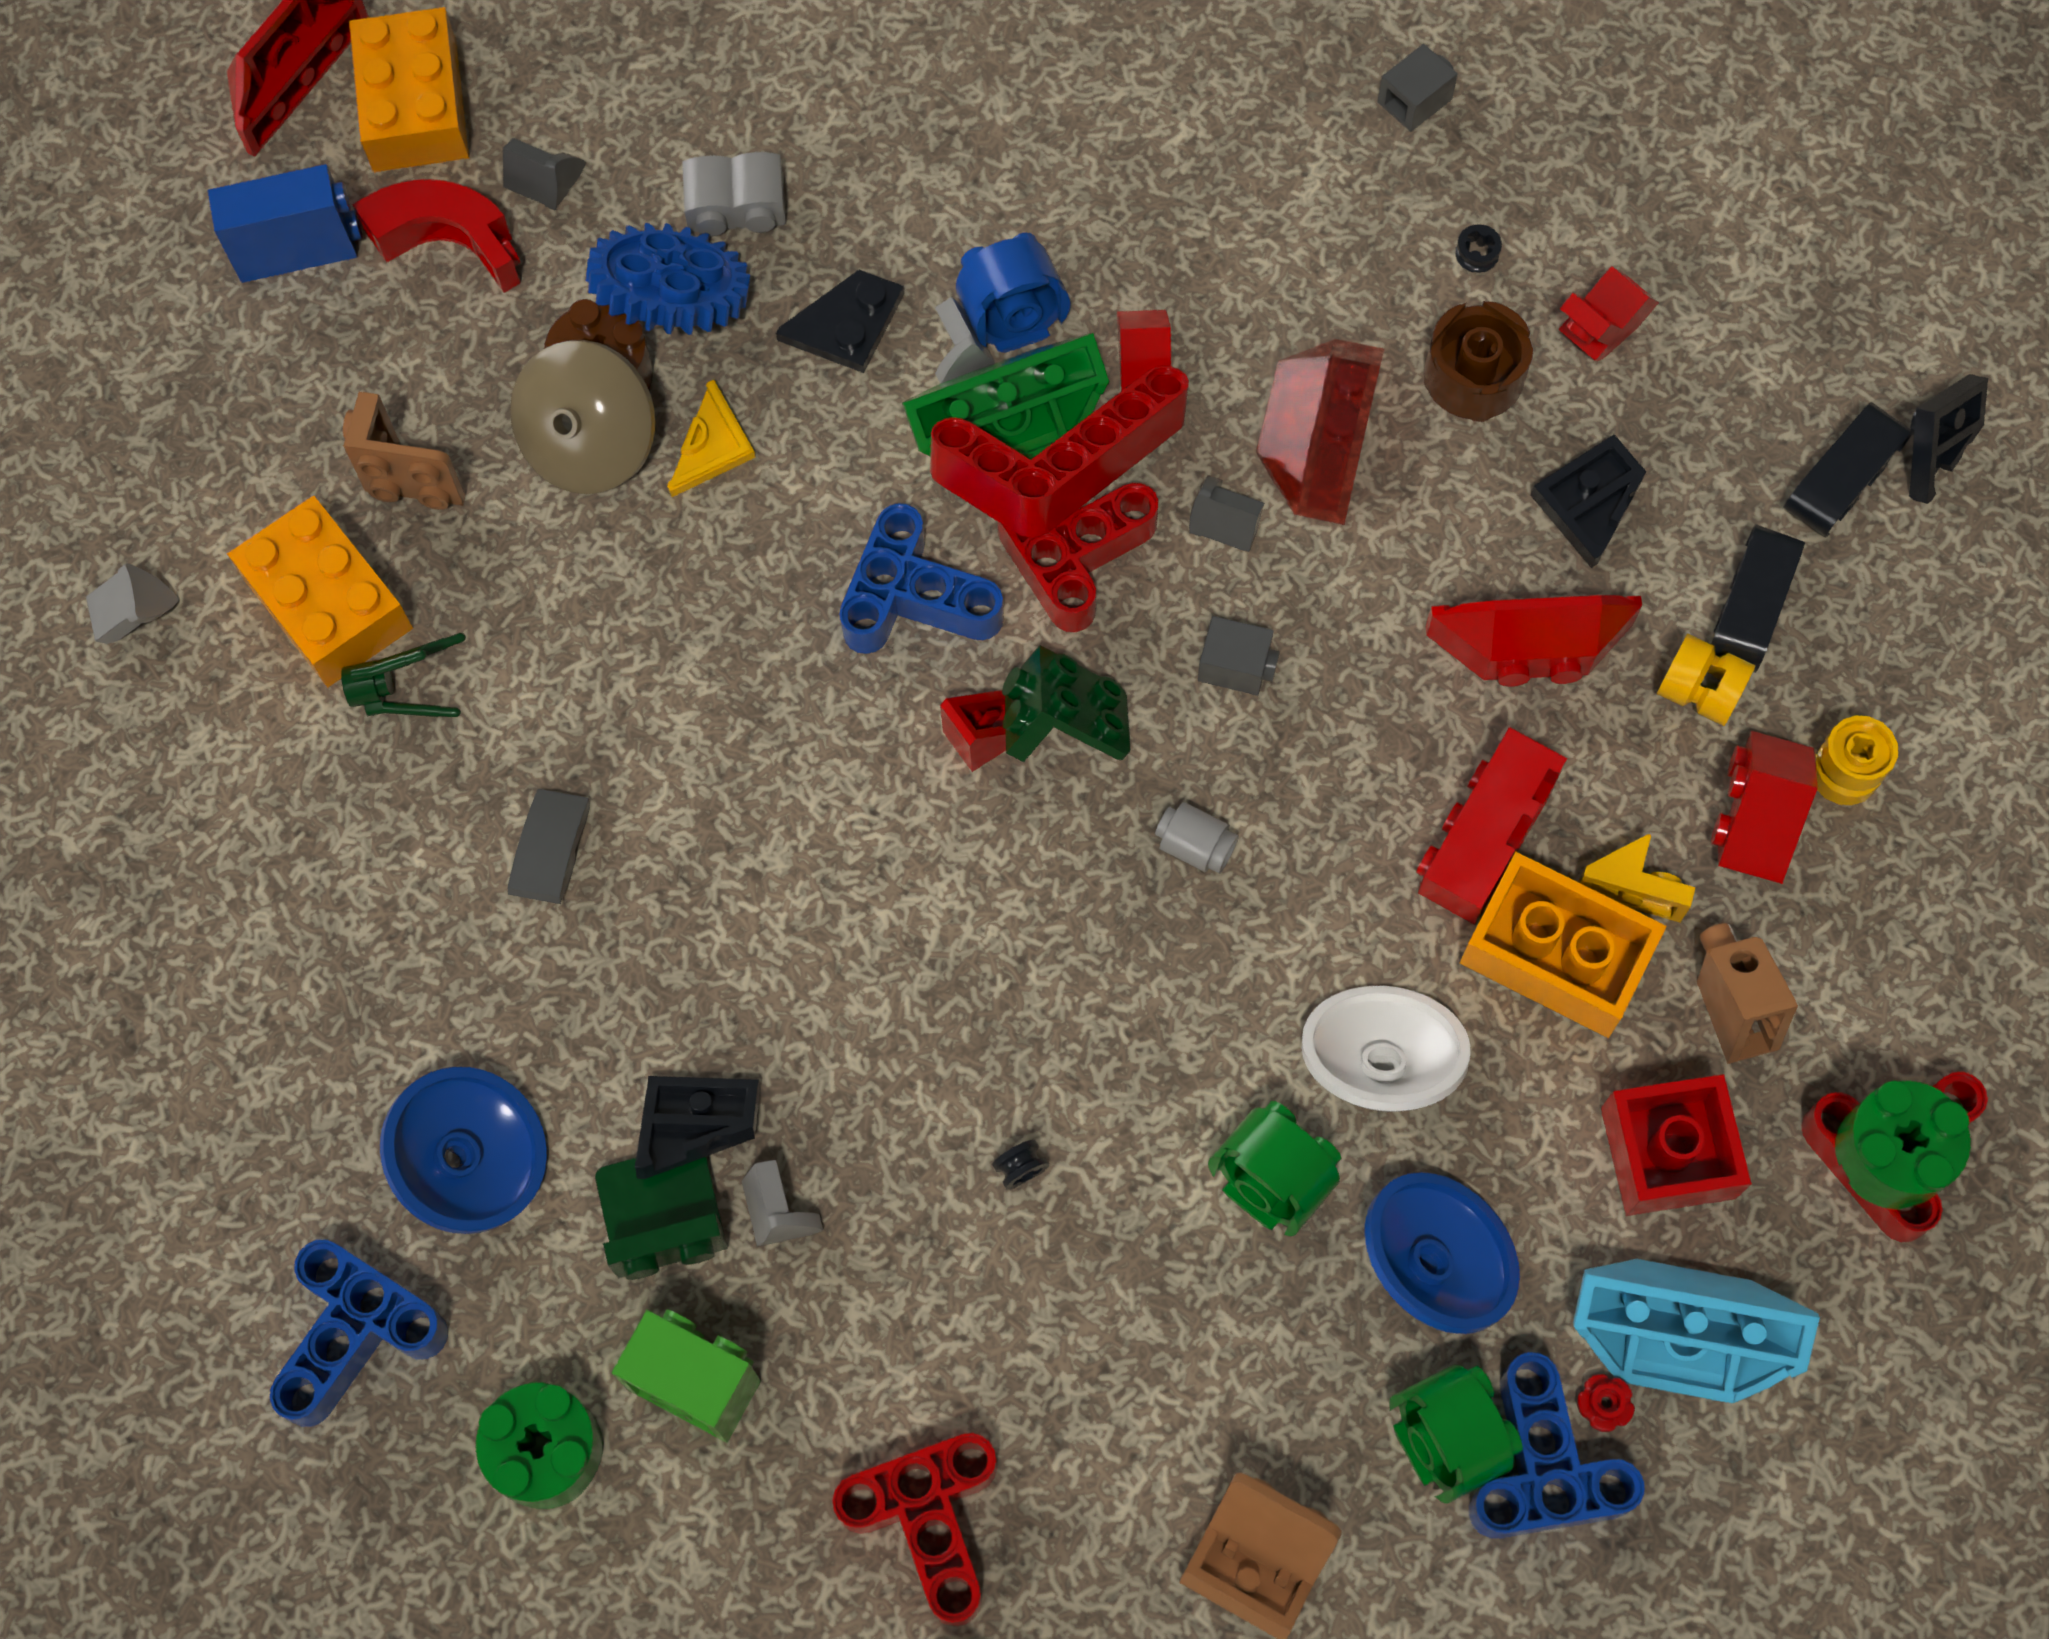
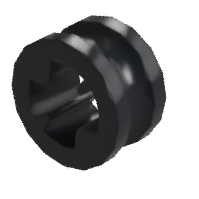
M1476 224L1467 227L1458 237L1455 251L1457 262L1462 268L1470 272L1482 273L1489 271L1499 260L1502 248L1500 235L1495 229L1487 225ZM1471 242H1476L1479 247L1487 245L1486 255L1482 256L1478 250L1469 252Z
M1028 1140L1016 1145L993 1162L992 1165L996 1172H1003L1005 1174L1003 1185L1006 1190L1022 1185L1040 1175L1049 1167L1047 1159L1045 1157L1040 1158L1036 1154L1039 1148L1036 1140Z

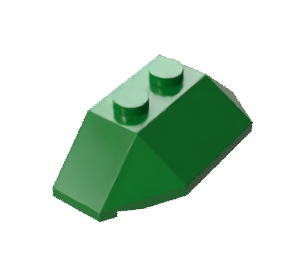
M1088 333L1024 352L940 383L902 402V406L918 451L929 457L931 456L932 427L943 419L961 418L973 423L1031 460L1093 413L1100 395L1104 393L1109 383V379L1094 334Z

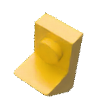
M1647 834L1587 865L1578 880L1579 883L1632 909L1680 923L1691 908L1696 888L1682 884L1680 878L1669 873L1652 872L1648 874L1642 872L1651 834Z

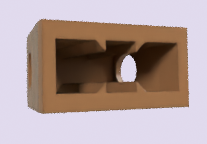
M1727 923L1709 927L1699 937L1706 951V956L1697 979V984L1727 1064L1780 1050L1798 1004L1763 939L1752 937L1737 941L1731 925ZM1757 1020L1761 1031L1754 1033L1752 1024Z

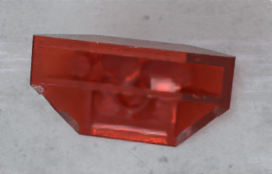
M1334 339L1278 361L1256 453L1274 484L1286 499L1287 505L1294 515L1345 525L1384 354L1383 348Z

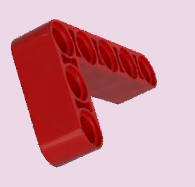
M1160 366L1147 371L1031 460L967 420L961 418L943 419L937 422L931 431V476L938 484L1011 531L1024 537L1043 536L1183 427L1189 380L1185 373L1174 367Z

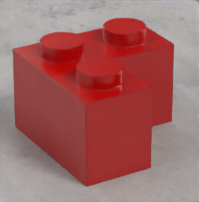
M1751 730L1746 746L1741 747L1737 745L1732 754L1727 776L1732 777L1728 796L1734 798L1729 815L1719 814L1713 829L1711 844L1718 846V866L1783 884L1818 789L1815 752L1813 747Z

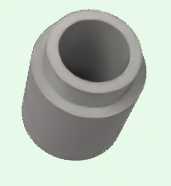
M1182 802L1177 810L1168 807L1155 832L1156 836L1162 838L1160 850L1203 872L1211 869L1219 874L1228 863L1239 839V835L1229 831V824L1186 802Z

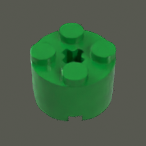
M1894 1080L1886 1082L1871 1092L1841 1123L1835 1142V1154L1839 1166L1842 1164L1850 1180L1849 1185L1853 1190L1872 1204L1889 1209H1903L1924 1203L1953 1183L1963 1172L1971 1149V1138L1968 1128L1969 1117L1966 1110L1960 1104L1953 1102L1943 1092L1928 1084L1916 1081ZM1903 1142H1904V1147L1909 1150V1153H1907V1152H1905L1904 1150H1902Z
M1270 1101L1265 1108L1259 1107L1251 1110L1208 1161V1167L1213 1178L1219 1171L1222 1172L1228 1181L1227 1185L1222 1189L1223 1192L1260 1224L1273 1230L1280 1223L1288 1226L1284 1235L1295 1236L1339 1184L1340 1176L1336 1165L1342 1157L1336 1147L1328 1140L1319 1136L1313 1138L1298 1126L1294 1114L1287 1107L1277 1101Z
M1457 1364L1451 1365L1392 1395L1389 1400L1390 1411L1397 1407L1400 1409L1402 1421L1393 1425L1399 1443L1422 1484L1425 1486L1434 1481L1444 1491L1435 1496L1442 1503H1451L1508 1473L1513 1468V1456L1523 1450V1444L1516 1428L1509 1420H1502L1491 1399L1494 1397L1493 1386L1486 1373L1479 1366H1474L1467 1370Z
M549 1383L519 1385L499 1396L480 1415L476 1436V1456L480 1470L494 1489L512 1501L536 1509L560 1507L579 1497L593 1480L603 1455V1438L599 1424L591 1411L561 1386ZM542 1434L547 1439L552 1440V1442L543 1446L544 1456L538 1458L529 1449L536 1445L535 1437Z

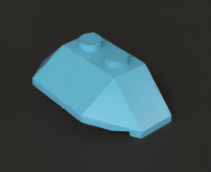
M1633 1259L1584 1270L1573 1325L1614 1378L1618 1377L1627 1384L1733 1404L1768 1389L1789 1376L1793 1378L1807 1372L1820 1317L1817 1312L1752 1280Z

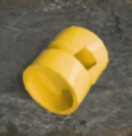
M1687 633L1656 694L1681 706L1693 702L1697 706V714L1725 726L1756 665L1730 653L1718 657L1715 655L1714 645ZM1707 672L1720 680L1715 690L1701 686Z
M1855 715L1840 721L1833 727L1825 742L1815 753L1817 791L1825 799L1838 805L1852 806L1865 802L1875 793L1881 782L1894 768L1898 759V743L1893 732L1883 722L1870 716Z

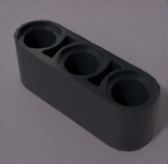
M1870 402L1800 482L1783 508L1827 538L1830 534L1829 531L1838 519L1841 521L1858 502L1859 496L1866 486H1871L1887 468L1888 462L1895 452H1900L1912 436L1910 428L1873 402Z
M1757 524L1753 526L1745 545L1747 546L1741 562L1739 561L1729 589H1731L1725 605L1723 604L1713 631L1715 635L1711 645H1714L1716 656L1722 657L1727 653L1733 654L1756 665L1753 672L1756 673L1771 641L1802 555L1805 541Z

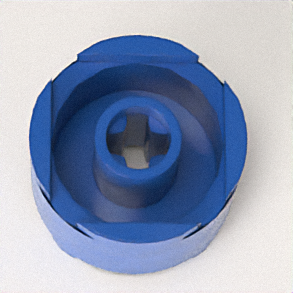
M1020 233L1012 239L996 242L986 248L974 247L968 250L961 258L963 268L956 280V293L979 342L986 348V343L995 345L998 352L1007 353L1042 341L1050 336L1047 328L1057 318L1061 324L1066 319L1070 310V297L1046 249L1037 241L1032 233Z

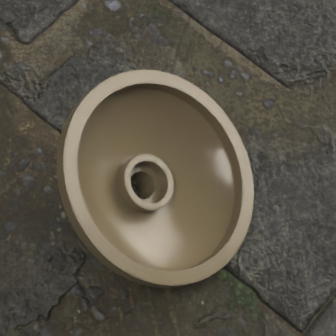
M570 340L557 343L533 356L523 367L515 382L510 406L511 424L515 440L529 465L552 485L578 494L601 493L627 482L645 463L655 435L653 401L647 385L637 369L614 349L588 340ZM564 414L572 421L571 431H568L562 423Z

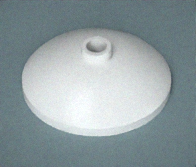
M1364 986L1337 993L1324 1000L1311 1012L1303 1029L1302 1055L1309 1072L1315 1080L1335 1096L1370 1110L1400 1112L1432 1105L1457 1089L1465 1078L1469 1067L1470 1041L1465 1028L1458 1018L1434 999L1404 988Z

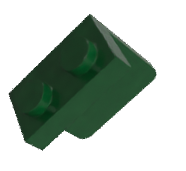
M1041 645L1038 646L1021 668L1015 667L1008 674L1002 688V694L1005 696L1003 728L1006 729V754L1025 762L1053 728L1117 760H1123L1130 753L1127 695L1122 687L1112 678L1100 677L1079 666L1071 657L1065 654H1056Z
M707 1157L647 1179H637L635 1171L636 1158L603 1166L596 1172L595 1180L609 1242L603 1243L607 1264L618 1278L625 1277L627 1280H635L649 1277L658 1273L659 1267L681 1262L683 1265L701 1263L712 1259L715 1256V1252L728 1249Z

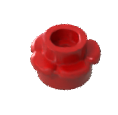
M1605 1374L1594 1375L1586 1380L1584 1391L1578 1394L1577 1407L1580 1415L1589 1421L1590 1426L1601 1432H1612L1618 1425L1622 1427L1627 1425L1633 1418L1635 1407L1630 1400L1633 1393L1628 1384L1618 1377L1610 1379ZM1607 1397L1611 1400L1612 1405L1610 1408L1602 1406V1398Z

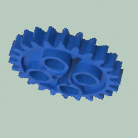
M645 223L644 231H638L636 228L627 225L625 235L612 230L609 234V240L598 238L597 248H590L589 259L587 260L586 282H589L588 292L590 294H597L596 304L610 305L609 315L611 316L625 313L626 324L630 325L641 320L645 322V330L647 331L652 330L656 325H661L666 334H672L674 327H681L688 335H692L693 326L698 325L703 330L711 332L713 322L725 327L728 325L729 317H739L740 308L746 307L750 275L746 274L747 264L738 262L739 253L737 251L725 252L726 243L724 241L709 243L708 233L694 237L691 236L690 227H685L679 233L673 232L671 225L667 223L663 226V230H655L650 223Z

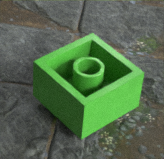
M667 1309L663 1317H660L646 1310L611 1373L628 1391L728 1443L761 1382L752 1368L754 1361L746 1357L748 1352L723 1337L717 1336L713 1344L704 1340V1335L695 1330L697 1325L676 1312Z

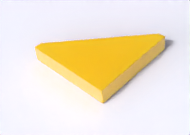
M714 379L706 384L707 390L696 417H693L682 445L681 457L672 479L667 484L671 497L756 458L751 444Z

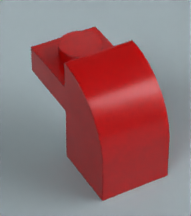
M1611 266L1585 298L1572 293L1560 307L1569 317L1558 330L1593 360L1600 361L1631 335L1644 322L1659 302L1624 272Z

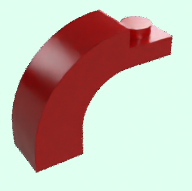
M434 179L404 181L381 188L352 204L362 229L386 263L418 245L433 241H449L471 250L485 266L503 293L521 284L515 268L521 264V261L509 242L512 240L504 214L488 198L469 187L454 182Z

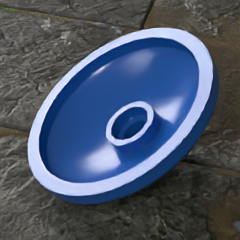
M443 1068L430 1072L414 1081L393 1102L385 1117L380 1137L382 1168L394 1195L416 1218L446 1232L457 1234L481 1233L498 1228L520 1214L533 1200L545 1173L547 1161L546 1140L543 1127L534 1108L526 1097L512 1084L493 1073L477 1068ZM446 1151L455 1153L460 1158L459 1167L455 1168L447 1164L445 1161Z
M1419 1172L1402 1175L1392 1180L1374 1197L1365 1220V1242L1368 1256L1383 1287L1406 1312L1426 1325L1455 1334L1483 1331L1507 1314L1514 1304L1519 1289L1520 1268L1518 1257L1506 1227L1494 1210L1480 1196L1463 1184L1448 1177Z

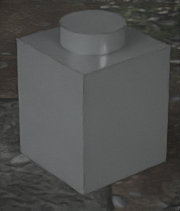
M1422 44L1382 75L1377 102L1405 128L1412 132L1452 100L1458 73L1454 71L1451 63L1445 57L1436 55L1429 47Z
M1212 616L1200 659L1198 681L1258 696L1262 680L1273 682L1280 651L1271 649L1274 630Z

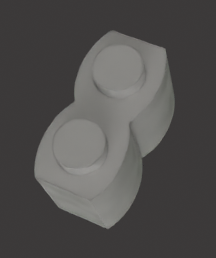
M752 152L733 158L700 156L682 162L684 212L687 226L690 227L691 232L708 233L709 236H717L724 233L726 229L738 227L762 233L772 230L775 226L786 224L784 179L780 154Z

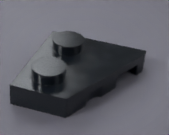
M859 269L781 325L776 332L777 341L864 373L905 294L904 286Z
M1969 374L1916 408L1910 425L1911 434L1914 436L1909 493L1911 499L1926 504L1930 503L1936 495L1934 481L1935 474L1939 468L1952 472L1962 458L1966 447L1974 441L1983 428L1988 378Z
M1614 434L1535 484L1531 497L1588 565L1593 568L1600 561L1642 483L1646 470Z
M648 1076L635 1161L637 1179L653 1177L755 1139L760 1099L759 1080Z

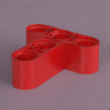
M1130 483L1078 509L1043 536L1024 537L997 522L998 536L1052 622L1059 629L1066 632H1079L1092 624L1096 612V587L1088 573L1144 544L1153 537L1157 530L1158 498L1149 486L1142 483ZM1130 511H1139L1146 516L1141 519H1130L1124 514ZM1087 534H1095L1102 539L1096 543H1086L1080 538ZM1042 558H1052L1058 563L1051 567H1041L1035 562ZM1068 598H1078L1084 604L1080 607L1069 608L1061 602Z
M1953 1072L1944 1076L1932 1086L1943 1093L1953 1094L1960 1099L1963 1108L1968 1114L1969 1124L1977 1119L1986 1109L1988 1102L1987 1091L1982 1082L1974 1075L1966 1072ZM1842 1092L1829 1093L1823 1096L1803 1117L1801 1125L1802 1134L1808 1145L1883 1233L1891 1239L1899 1242H1912L1934 1228L1941 1220L1943 1212L1942 1202L1938 1194L1924 1203L1913 1206L1918 1212L1919 1223L1912 1224L1902 1218L1899 1209L1883 1208L1872 1204L1853 1190L1849 1185L1850 1180L1842 1164L1839 1166L1835 1154L1837 1134L1825 1128L1822 1123L1821 1114H1832L1842 1123L1859 1102L1851 1095ZM1903 1142L1902 1150H1904L1905 1152L1909 1153V1150L1904 1147V1142Z
M974 1433L961 1434L850 1475L842 1480L836 1487L832 1499L833 1510L841 1524L851 1532L864 1534L901 1522L927 1602L935 1617L943 1624L953 1627L963 1626L974 1620L982 1604L981 1589L951 1502L982 1491L994 1480L998 1467L995 1450L990 1441L982 1435ZM968 1449L979 1450L988 1460L983 1473L974 1478L962 1477L956 1472L954 1467L958 1455ZM911 1470H924L932 1477V1485L929 1492L917 1499L908 1498L900 1491V1483L904 1475ZM864 1489L875 1494L876 1507L869 1517L856 1520L846 1514V1501L852 1493ZM933 1525L944 1526L952 1535L950 1547L946 1552L937 1556L925 1554L919 1546L920 1535L926 1528ZM950 1582H962L970 1588L972 1593L969 1606L961 1613L951 1614L945 1612L939 1606L938 1598L940 1591Z

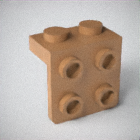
M359 391L354 410H348L344 418L343 436L345 442L343 446L365 492L384 502H396L399 496L418 499L422 505L437 510L446 509L448 504L463 506L465 493L449 455L438 450L399 445L400 441L379 394Z
M1236 1473L1179 1583L1273 1637L1287 1639L1315 1581L1336 1547L1342 1531L1321 1512L1312 1508H1306L1275 1491L1266 1481L1252 1478L1244 1473Z

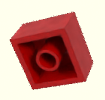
M1724 1074L1616 1090L1611 1093L1601 1107L1626 1216L1735 1200L1752 1184Z

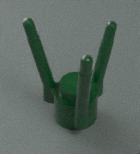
M458 633L380 660L343 667L341 670V680L348 705L351 708L364 705L367 716L388 713L428 717H458L461 711L454 707L385 702L384 699L385 696L393 695L394 692L390 671L422 661L427 655L465 641V634Z

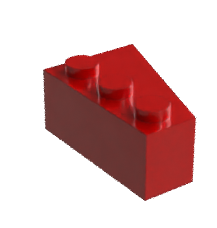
M1509 727L1489 762L1482 760L1475 770L1467 786L1473 791L1465 805L1457 802L1442 827V830L1448 833L1440 849L1431 845L1420 862L1416 873L1422 876L1423 879L1418 894L1475 925L1501 881L1515 852H1518L1551 796L1568 758Z

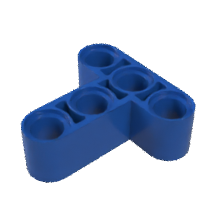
M893 504L882 510L878 516L842 602L839 615L844 640L848 647L857 653L869 654L876 652L887 642L898 615L970 639H990L998 634L1003 626L1004 609L1001 590L988 579L922 559L925 538L920 513L908 504ZM900 531L912 534L904 540L890 538L891 535ZM880 575L894 577L888 584L880 585L872 582L874 578ZM929 590H937L943 593L941 597L935 600H925L920 597L921 594ZM979 605L992 609L991 612L982 616H976L968 612L971 608ZM862 619H872L876 622L869 629L862 630L853 627L856 622Z
M329 1240L310 1242L299 1251L295 1259L294 1271L297 1280L316 1296L327 1302L328 1306L275 1378L270 1389V1402L279 1416L296 1425L313 1427L322 1423L331 1414L382 1340L416 1360L428 1359L437 1355L444 1348L448 1339V1327L445 1319L426 1302L336 1243ZM330 1258H337L338 1269L335 1275L326 1282L317 1283L316 1272L318 1267ZM374 1288H383L384 1298L381 1305L370 1313H362L361 1301L364 1295ZM428 1318L430 1329L427 1336L417 1343H408L406 1331L409 1325L416 1319ZM348 1336L349 1349L340 1360L328 1362L327 1349L329 1344L337 1337ZM306 1384H312L314 1398L311 1404L306 1409L294 1411L292 1398L295 1392Z
M1527 1352L1519 1355L1503 1371L1500 1379V1393L1506 1419L1514 1425L1523 1444L1522 1452L1514 1455L1519 1475L1490 1481L1472 1496L1469 1504V1518L1473 1527L1480 1534L1488 1538L1501 1539L1612 1520L1634 1510L1641 1503L1645 1493L1644 1480L1640 1471L1633 1464L1617 1459L1580 1465L1560 1375L1555 1364L1547 1356L1538 1352ZM1521 1369L1535 1372L1542 1382L1541 1395L1535 1397L1523 1394L1515 1382L1516 1372ZM1543 1427L1553 1435L1555 1450L1552 1455H1542L1531 1447L1528 1436L1530 1428ZM1603 1475H1612L1623 1483L1626 1497L1622 1505L1612 1504L1602 1496L1600 1480ZM1545 1485H1556L1566 1493L1569 1499V1507L1566 1514H1554L1545 1507L1542 1501V1491ZM1490 1494L1499 1495L1509 1502L1512 1509V1517L1508 1524H1497L1487 1517L1484 1510L1486 1496Z

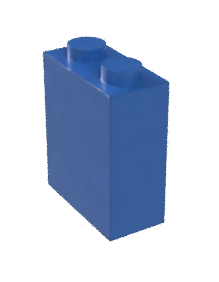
M327 164L207 190L214 232L241 283L357 258L354 241L363 239L360 222L355 210H351L344 183L334 182Z

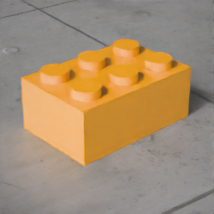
M441 7L349 21L360 141L372 171L380 172L468 159L469 152L457 44L446 8Z
M314 495L227 553L244 581L327 688L341 679L343 667L366 662L413 629L401 604Z
M1515 852L1459 964L1609 1038L1622 1019L1667 926Z

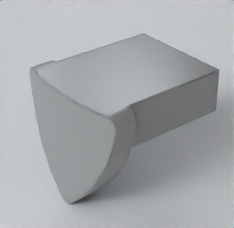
M951 297L935 307L955 345L935 372L940 383L995 363L988 348L979 342L963 307Z
M129 563L124 564L118 569V573L86 596L95 642L109 644L119 641L140 624L156 620L173 608L179 601L178 596L167 585L150 573Z
M776 1160L754 1163L742 1179V1185L757 1246L783 1242L823 1231L820 1214L807 1212L789 1213Z

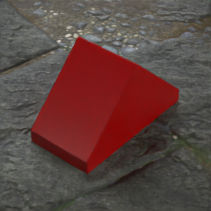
M1166 309L1117 311L1122 391L1155 367H1171V326Z
M1002 690L946 698L941 703L943 733L972 772L1006 751V729L1003 728L1005 696L1002 694Z

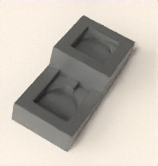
M537 789L516 850L507 887L508 895L561 904L576 862L575 849L589 814V798Z

